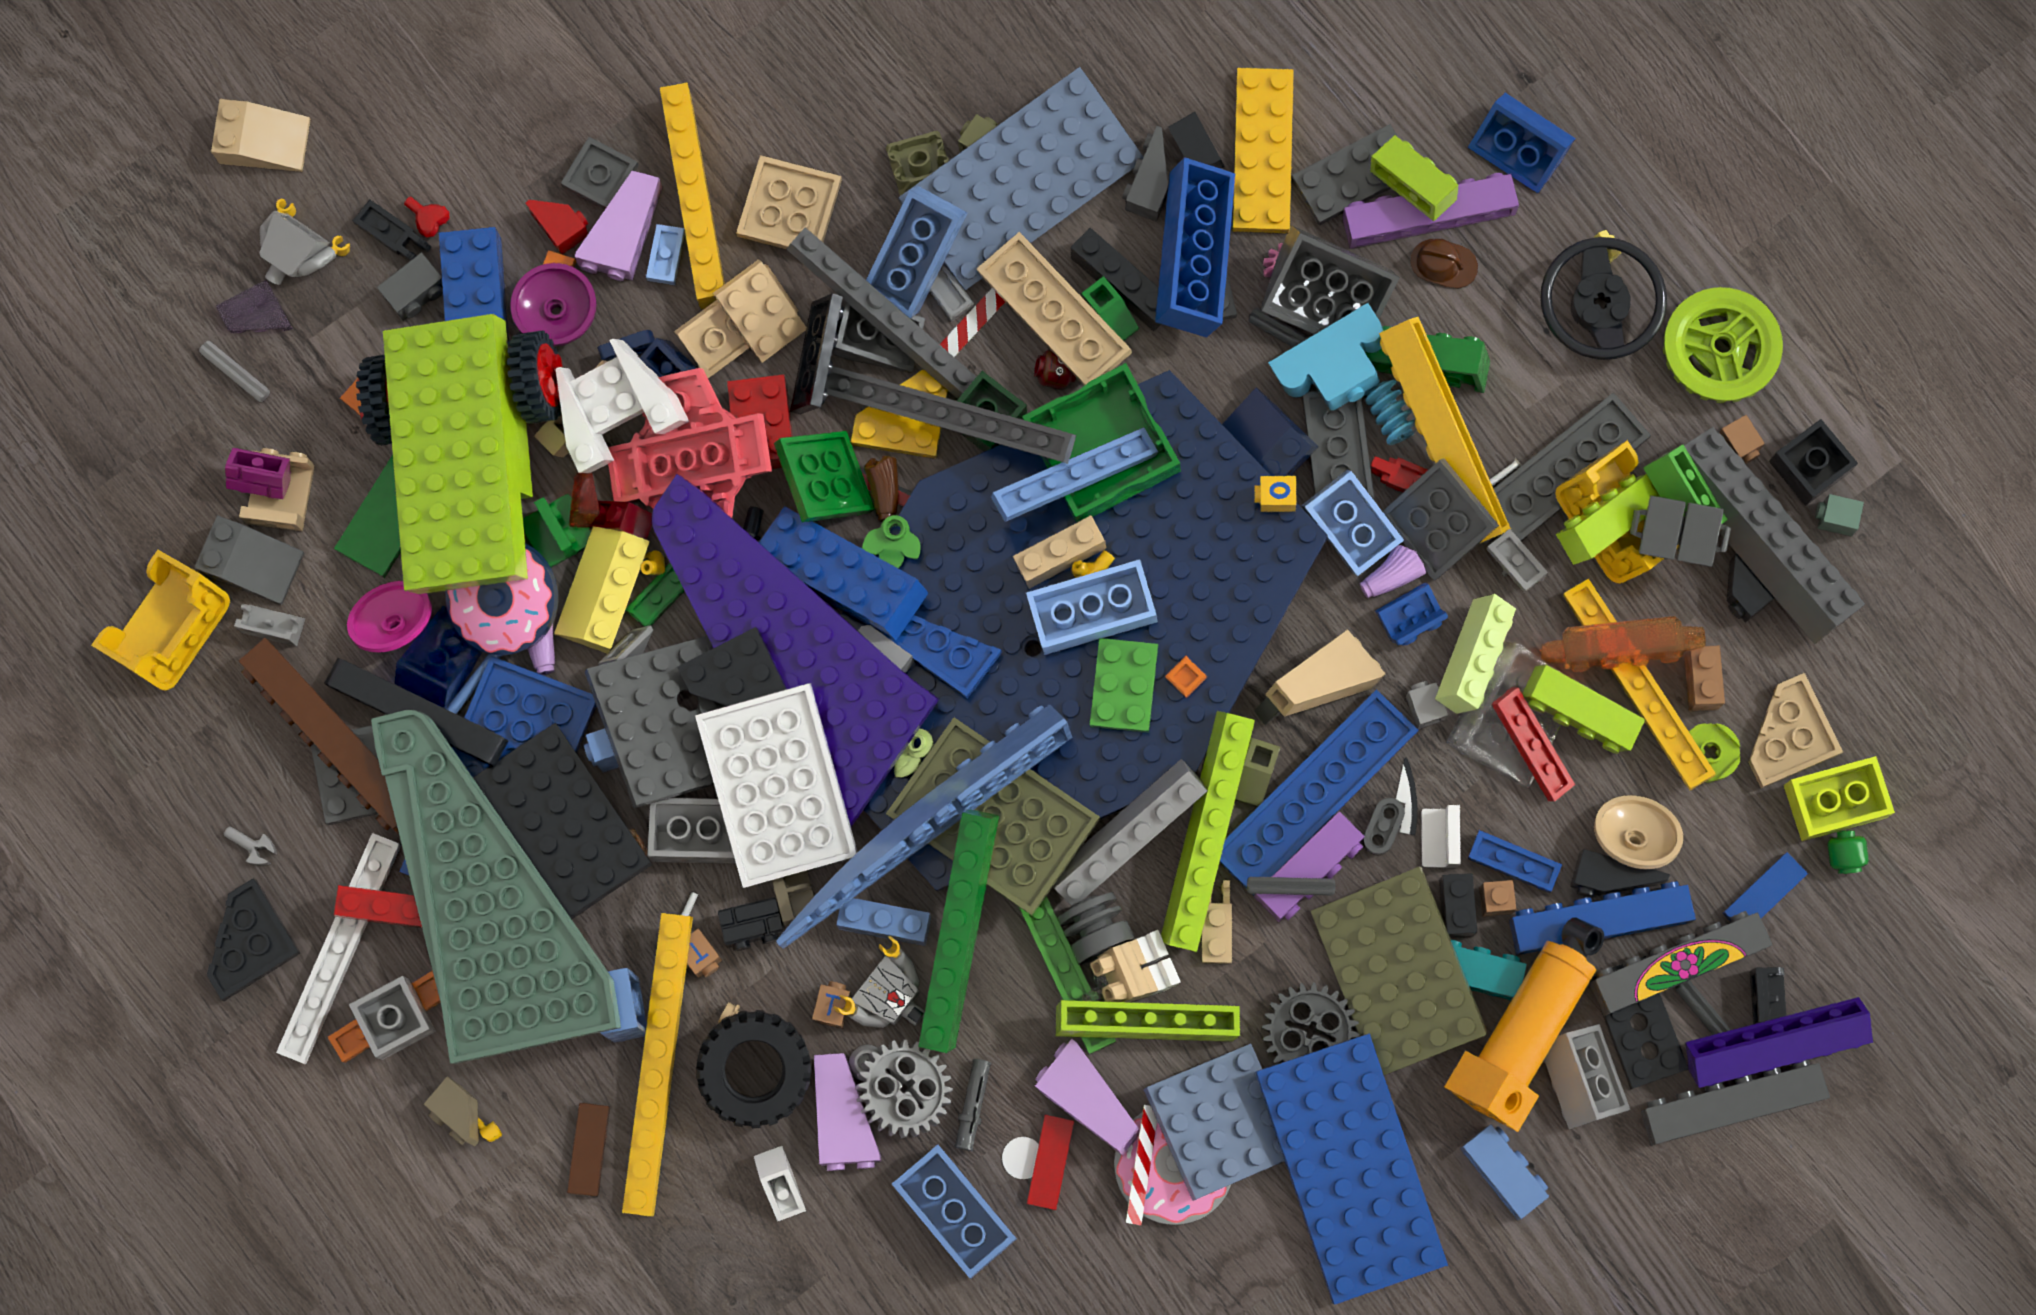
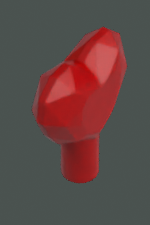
M411 196L404 202V205L416 214L415 223L417 229L426 238L434 237L438 233L439 226L446 224L450 219V212L445 206L438 204L423 206Z

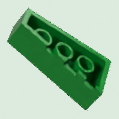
M1382 326L1383 331L1391 328L1389 326ZM1436 333L1435 336L1427 335L1449 386L1460 388L1461 384L1464 383L1475 386L1474 391L1484 393L1490 366V358L1484 341L1472 336H1466L1464 339L1453 338L1446 333ZM1382 348L1374 353L1366 352L1367 357L1377 372L1392 374L1391 367L1393 365L1389 356L1383 352Z

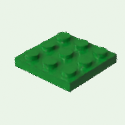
M847 431L779 438L774 442L802 523L864 515L875 510Z

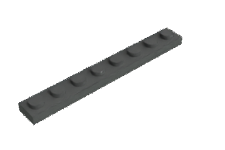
M806 227L786 248L833 291L843 296V299L957 399L974 381L976 376Z

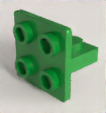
M565 494L549 504L544 497L534 502L538 510L523 518L524 532L533 548L545 558L551 568L585 549L591 531L569 494Z

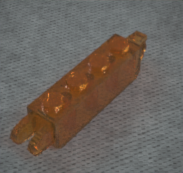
M1675 616L1567 627L1562 633L1561 640L1548 641L1544 645L1542 644L1539 657L1546 664L1564 663V669H1572L1573 672L1587 671L1591 666L1613 669L1619 667L1621 663L1630 662L1632 666H1642L1648 664L1650 660L1661 659L1662 663H1671L1678 661L1679 657H1683L1686 651L1705 647L1706 637L1704 627L1682 626L1681 621Z

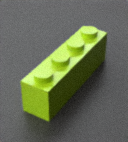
M1632 474L1618 482L1620 485L1618 489L1612 488L1600 496L1602 500L1599 503L1595 501L1582 509L1583 515H1576L1563 523L1565 528L1558 532L1556 536L1573 565L1592 559L1631 529L1634 510H1647L1650 495L1660 497L1647 474L1635 477ZM1640 514L1639 522L1645 519L1646 515Z
M1548 665L1535 666L1522 693L1525 700L1529 702L1528 705L1531 709L1540 713L1548 712L1554 716L1553 720L1558 724L1566 727L1571 725L1577 728V733L1580 736L1589 740L1597 739L1603 743L1602 747L1615 754L1622 751H1631L1645 721L1644 718Z

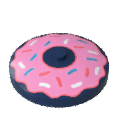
M526 543L528 579L445 591L446 607L454 628L467 643L482 652L494 655H509L525 651L543 639L555 620L559 599L554 573L545 558Z

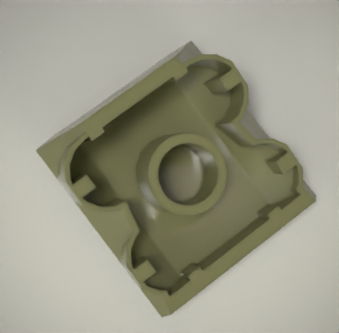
M938 131L886 145V151L900 196L949 161L942 137Z

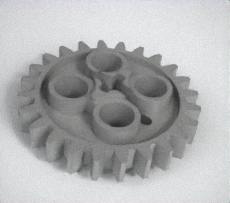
M895 1040L889 1043L888 1048L884 1044L878 1047V1053L873 1051L868 1055L871 1062L865 1060L861 1064L867 1072H859L856 1076L863 1081V1083L855 1086L856 1090L863 1092V1095L856 1100L857 1102L866 1103V1107L861 1110V1113L870 1112L872 1114L868 1121L869 1124L876 1120L880 1122L878 1125L879 1132L886 1126L889 1127V1136H893L897 1130H899L901 1138H905L908 1135V1131H910L912 1137L918 1136L919 1128L923 1133L930 1130L929 1124L936 1126L940 1123L937 1116L943 1117L946 1115V1110L941 1106H947L951 1103L950 1099L944 1097V1095L953 1091V1088L947 1087L944 1084L951 1079V1076H942L941 1073L947 1067L946 1064L937 1066L936 1062L939 1059V1055L930 1058L928 1056L930 1049L925 1048L922 1052L919 1051V1042H915L911 1048H909L907 1040H903L899 1047ZM900 1061L908 1065L909 1074H903L899 1070L898 1064ZM885 1069L890 1071V1075L885 1072ZM879 1081L887 1084L889 1094L886 1095L879 1091ZM920 1083L928 1086L930 1090L928 1097L919 1091ZM903 1084L908 1087L904 1094L900 1091ZM899 1103L905 1104L909 1108L910 1113L908 1117L903 1116L899 1112ZM918 1103L922 1105V1109L918 1107Z

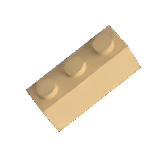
M1089 516L1014 555L1013 558L1027 587L1030 589L1072 567L1074 562L1078 560L1083 561L1105 550L1106 543L1092 516Z

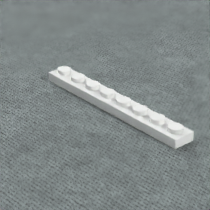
M372 833L349 887L382 891L401 845ZM335 917L276 1053L303 1064L307 1063L368 921Z

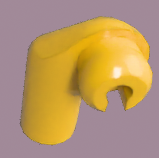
M657 550L646 553L644 559L647 558L648 560L641 563V572L645 575L663 574L665 571L663 554Z
M1103 550L1095 562L1085 563L1078 560L1073 563L1071 570L1074 577L1078 578L1108 569L1115 558L1109 552Z

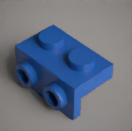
M1427 583L1419 585L1375 610L1389 640L1403 646L1414 642L1420 633L1437 629L1442 625V621L1448 618L1447 613L1440 608Z

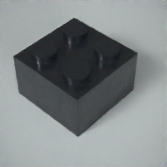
M1822 419L1778 450L1769 461L1805 506L1848 475L1858 465V462Z

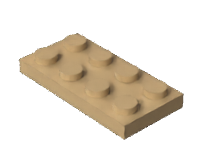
M764 264L797 313L798 309L768 265ZM718 300L674 331L700 369H704L707 378H710L750 348Z

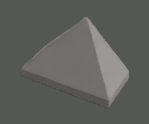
M651 625L632 629L598 664L602 665L642 654L653 632Z

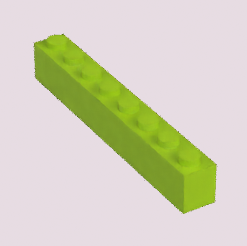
M1220 711L1216 713L1200 777L1207 792L1194 802L1161 933L1162 940L1167 945L1195 952L1198 950L1255 722L1253 719Z

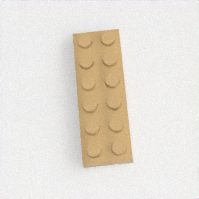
M1020 232L977 268L978 273L1084 386L1091 380L1113 370L1132 353L1129 346Z

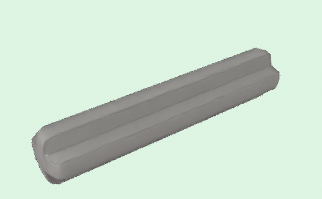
M206 341L200 347L199 352L257 401L263 402L270 395L268 388L211 341Z

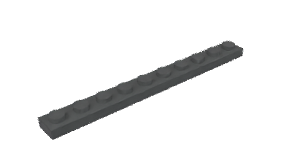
M834 366L832 367L831 374L826 379L825 388L827 389V395L1067 464L1076 439V435Z

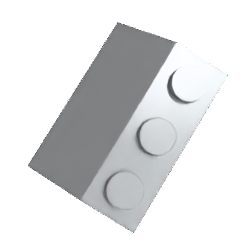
M668 798L651 803L648 858L652 862L736 864L719 800Z
M1600 1024L1559 1035L1546 1055L1544 1063L1547 1066L1553 1090L1558 1097L1562 1116L1568 1128L1573 1129L1630 1110Z

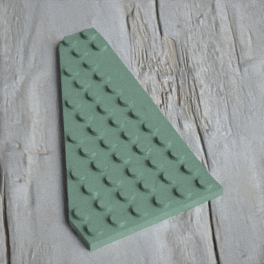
M404 710L372 718L375 749L382 776H385L440 998L450 1064H458L621 1028L613 978L433 720L426 714L415 710Z

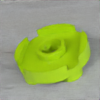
M1704 723L1695 726L1689 731L1703 754H1705L1703 749L1705 745L1708 748L1712 746L1717 748L1715 752L1717 759L1706 758L1716 773L1706 783L1723 780L1735 771L1740 763V743L1731 729L1718 723Z

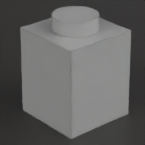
M1423 681L1411 686L1412 690L1408 691L1406 699L1417 729L1445 721L1448 716L1447 710L1443 704L1435 700L1439 690L1437 683L1428 685L1427 681Z

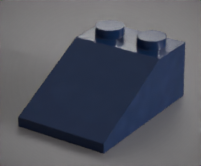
M1257 387L1222 424L1271 476H1292L1319 447Z

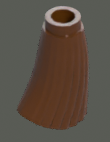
M882 456L880 461L871 458L864 465L878 522H883L887 517L897 513V459L889 456Z

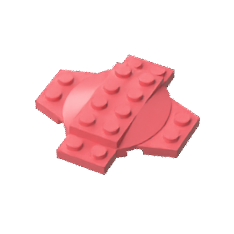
M696 368L658 377L677 395L689 422L666 434H655L645 413H643L642 416L646 418L645 425L639 433L636 432L631 442L608 447L614 461L608 464L613 500L620 502L641 500L646 506H651L654 509L676 474H678L703 491L732 518L735 496L742 488L745 480L754 475L772 472L763 414L757 413L735 418L730 412L723 409L704 369Z

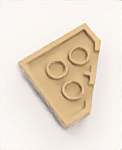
M1805 673L1778 684L1774 689L1748 761L1761 789L1843 753Z

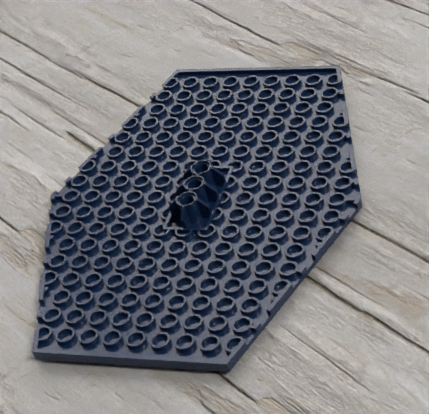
M1170 370L1143 381L1138 386L1145 397L1151 416L1162 428L1180 462L1181 472L1092 517L1105 540V551L1115 558L1109 568L1140 559L1158 622L1103 638L1158 644L1149 733L1090 727L1099 639L1044 655L1043 649L1039 655L1034 657L1026 654L1027 648L1030 645L1038 644L1041 646L1026 593L1071 580L1075 577L1071 570L1072 567L1029 589L1015 564L1013 556L1076 524V521L1063 497L1005 522L991 496L993 492L1046 470L1047 467L1041 456L1004 445L994 447L920 480L899 514L908 522L910 532L918 537L921 550L918 559L905 557L904 562L898 569L918 579L928 591V595L914 615L935 625L951 629L955 633L971 637L983 644L1002 650V654L968 699L914 661L906 674L939 698V701L920 729L930 733L934 746L955 717L988 741L998 743L1006 737L1004 733L1007 729L1016 723H1019L1020 726L1030 719L1028 715L1037 707L1043 706L1045 708L1051 705L1067 721L1073 738L1030 769L1100 816V819L1125 809L1181 759L1195 773L1198 771L1208 750L1217 711L1231 712L1261 655L1286 614L1289 605L1300 589L1303 580L1328 539L1326 532L1297 502L1296 511L1261 512V503H1255V485H1260V476L1271 475ZM894 526L891 528L890 533L898 535L901 528ZM1102 551L1082 562H1095ZM845 612L841 614L856 630L866 625ZM1185 656L1207 676L1187 698L1165 678ZM920 738L914 741V747L918 748L921 745ZM895 765L863 809L881 830L894 821L886 813L913 776L911 774L902 778L896 777L894 773ZM926 844L907 858L937 892L949 886L953 861L938 850Z

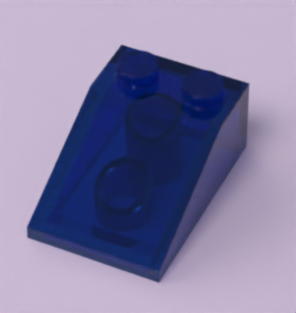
M442 606L397 661L394 684L446 709L461 690L482 651L471 646L459 635L450 620L447 607Z

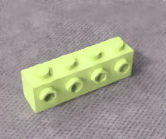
M1496 594L1473 599L1435 700L1456 714L1479 709L1484 701V693L1488 682L1493 677V669L1497 658L1503 650L1506 634L1512 626V618L1516 608Z

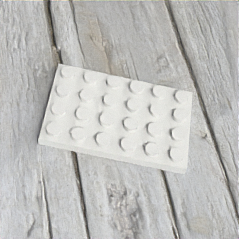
M811 683L695 715L743 888L849 859L858 853Z

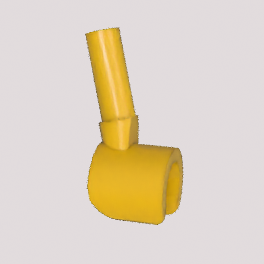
M478 1117V1129L484 1139L493 1142L502 1136L500 1129L494 1121L485 1125Z

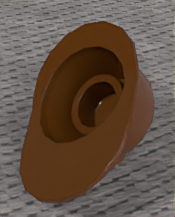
M1444 239L1422 241L1414 248L1411 254L1410 264L1413 272L1420 279L1427 282L1459 289L1473 282L1478 273V263L1475 255L1469 249Z

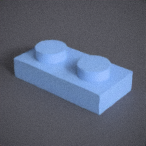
M656 225L646 274L647 281L675 285L685 238L684 228Z

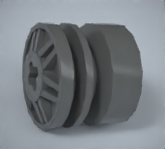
M1114 892L1086 898L1073 905L1068 911L1058 917L1060 926L1074 923V925L1064 931L1066 937L1078 934L1081 937L1071 945V950L1078 965L1092 962L1098 959L1097 956L1110 948L1135 939L1127 921L1115 923L1112 921L1122 911L1121 907L1106 908L1116 902L1117 898Z

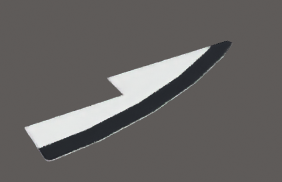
M1404 758L1396 796L1398 801L1406 803L1400 832L1415 835L1417 827V795L1408 759Z

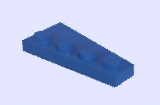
M913 615L896 641L886 636L911 654L914 661L967 699L1002 654V650L999 648L988 646L976 639L955 633L951 629L935 625Z

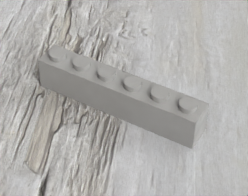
M1182 759L1179 760L1079 848L1054 884V889L1071 906L1085 899L1207 792L1201 779Z

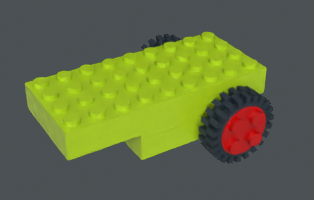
M494 314L383 331L384 355L366 357L359 364L360 371H357L358 380L356 388L360 393L356 395L357 400L361 401V406H358L362 423L363 425L367 424L365 430L367 434H371L370 439L375 441L377 445L392 444L405 591L423 594L528 579L521 499L532 498L533 492L526 422L532 424L557 420L562 414L556 377V368L562 367V360L556 347L553 348V340L549 339V334L545 333V331L516 334L512 337L513 340H510L509 345L511 348H508L506 321Z

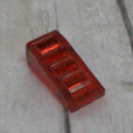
M577 472L573 483L569 526L590 527L600 513L592 472Z

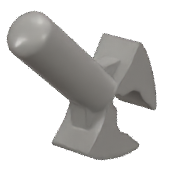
M231 826L224 831L226 838L248 850L250 856L246 862L249 864H271L260 857L257 851L258 848H267L277 855L274 844L265 834L262 835L260 840L254 841Z

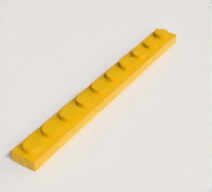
M661 913L622 1213L654 1216L693 921L691 916Z

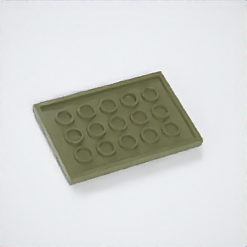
M954 717L889 808L886 815L895 820L921 798L958 772L956 767L969 758L973 761L982 754L980 750L990 741ZM1029 769L974 809L999 815L987 885L1033 916L1095 827L1100 816ZM961 820L928 843L952 861L954 859Z
M1422 867L1414 868L1311 910L1344 998L1348 1000L1347 1006L1349 1010H1355L1351 1016L1353 1020L1359 1022L1356 1025L1359 1036L1370 1034L1384 1076L1488 1035Z

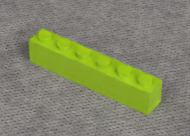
M1061 1000L1056 1006V1036L1233 1042L1240 1036V1006Z

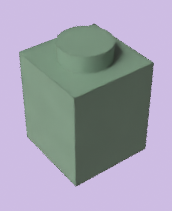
M1829 494L1823 502L1818 503L1815 518L1819 519L1817 529L1852 537L1859 528L1864 502Z

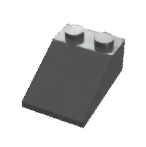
M842 298L841 305L844 307L841 320L837 323L836 333H838V342L832 350V355L851 361L913 373L915 361ZM917 315L910 318L923 330L925 318Z
M217 515L194 568L207 578L282 605L304 556V552L243 524Z

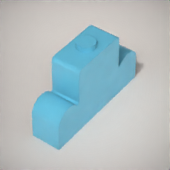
M1366 303L1268 363L1282 388L1289 396L1301 397L1309 391L1311 384H1314L1329 409L1336 410L1349 401L1355 402L1359 400L1367 390L1380 382L1377 372L1365 352L1374 353L1381 349L1379 333L1383 332V328L1369 303Z

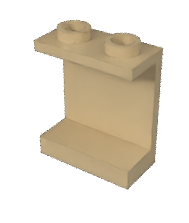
M263 448L259 453L290 458V485L283 500L250 493L248 507L241 506L239 517L249 525L303 531L315 465L303 453L290 452L289 455H282L276 450Z

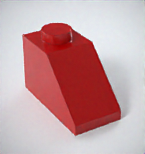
M537 200L525 202L530 214L560 254L563 255L587 237L588 231L586 226L589 223L579 210L574 212L570 205Z

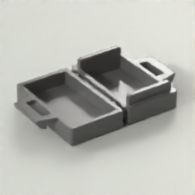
M1650 495L1647 510H1634L1630 534L1641 538L1638 550L1640 554L1674 560L1676 557V560L1712 567L1715 552L1727 551L1731 528L1721 524L1724 513L1722 508L1688 502L1686 508L1684 501ZM1640 514L1646 515L1642 533L1637 532ZM1720 529L1725 530L1722 546L1717 547Z

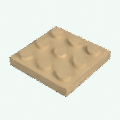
M760 155L736 232L737 237L786 249L806 227L823 242L841 186L842 177Z

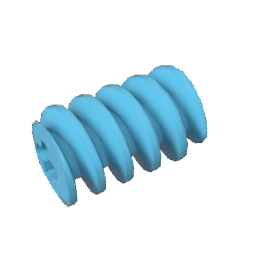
M1396 380L1381 382L1367 390L1364 394L1368 395L1365 399L1366 404L1373 405L1370 411L1371 414L1378 415L1376 423L1384 425L1381 428V433L1389 435L1386 439L1388 445L1399 443L1416 432L1411 429L1415 425V419L1409 421L1406 419L1412 411L1410 409L1402 411L1401 408L1406 404L1405 401L1396 400L1401 394V390H1391V387L1396 384Z

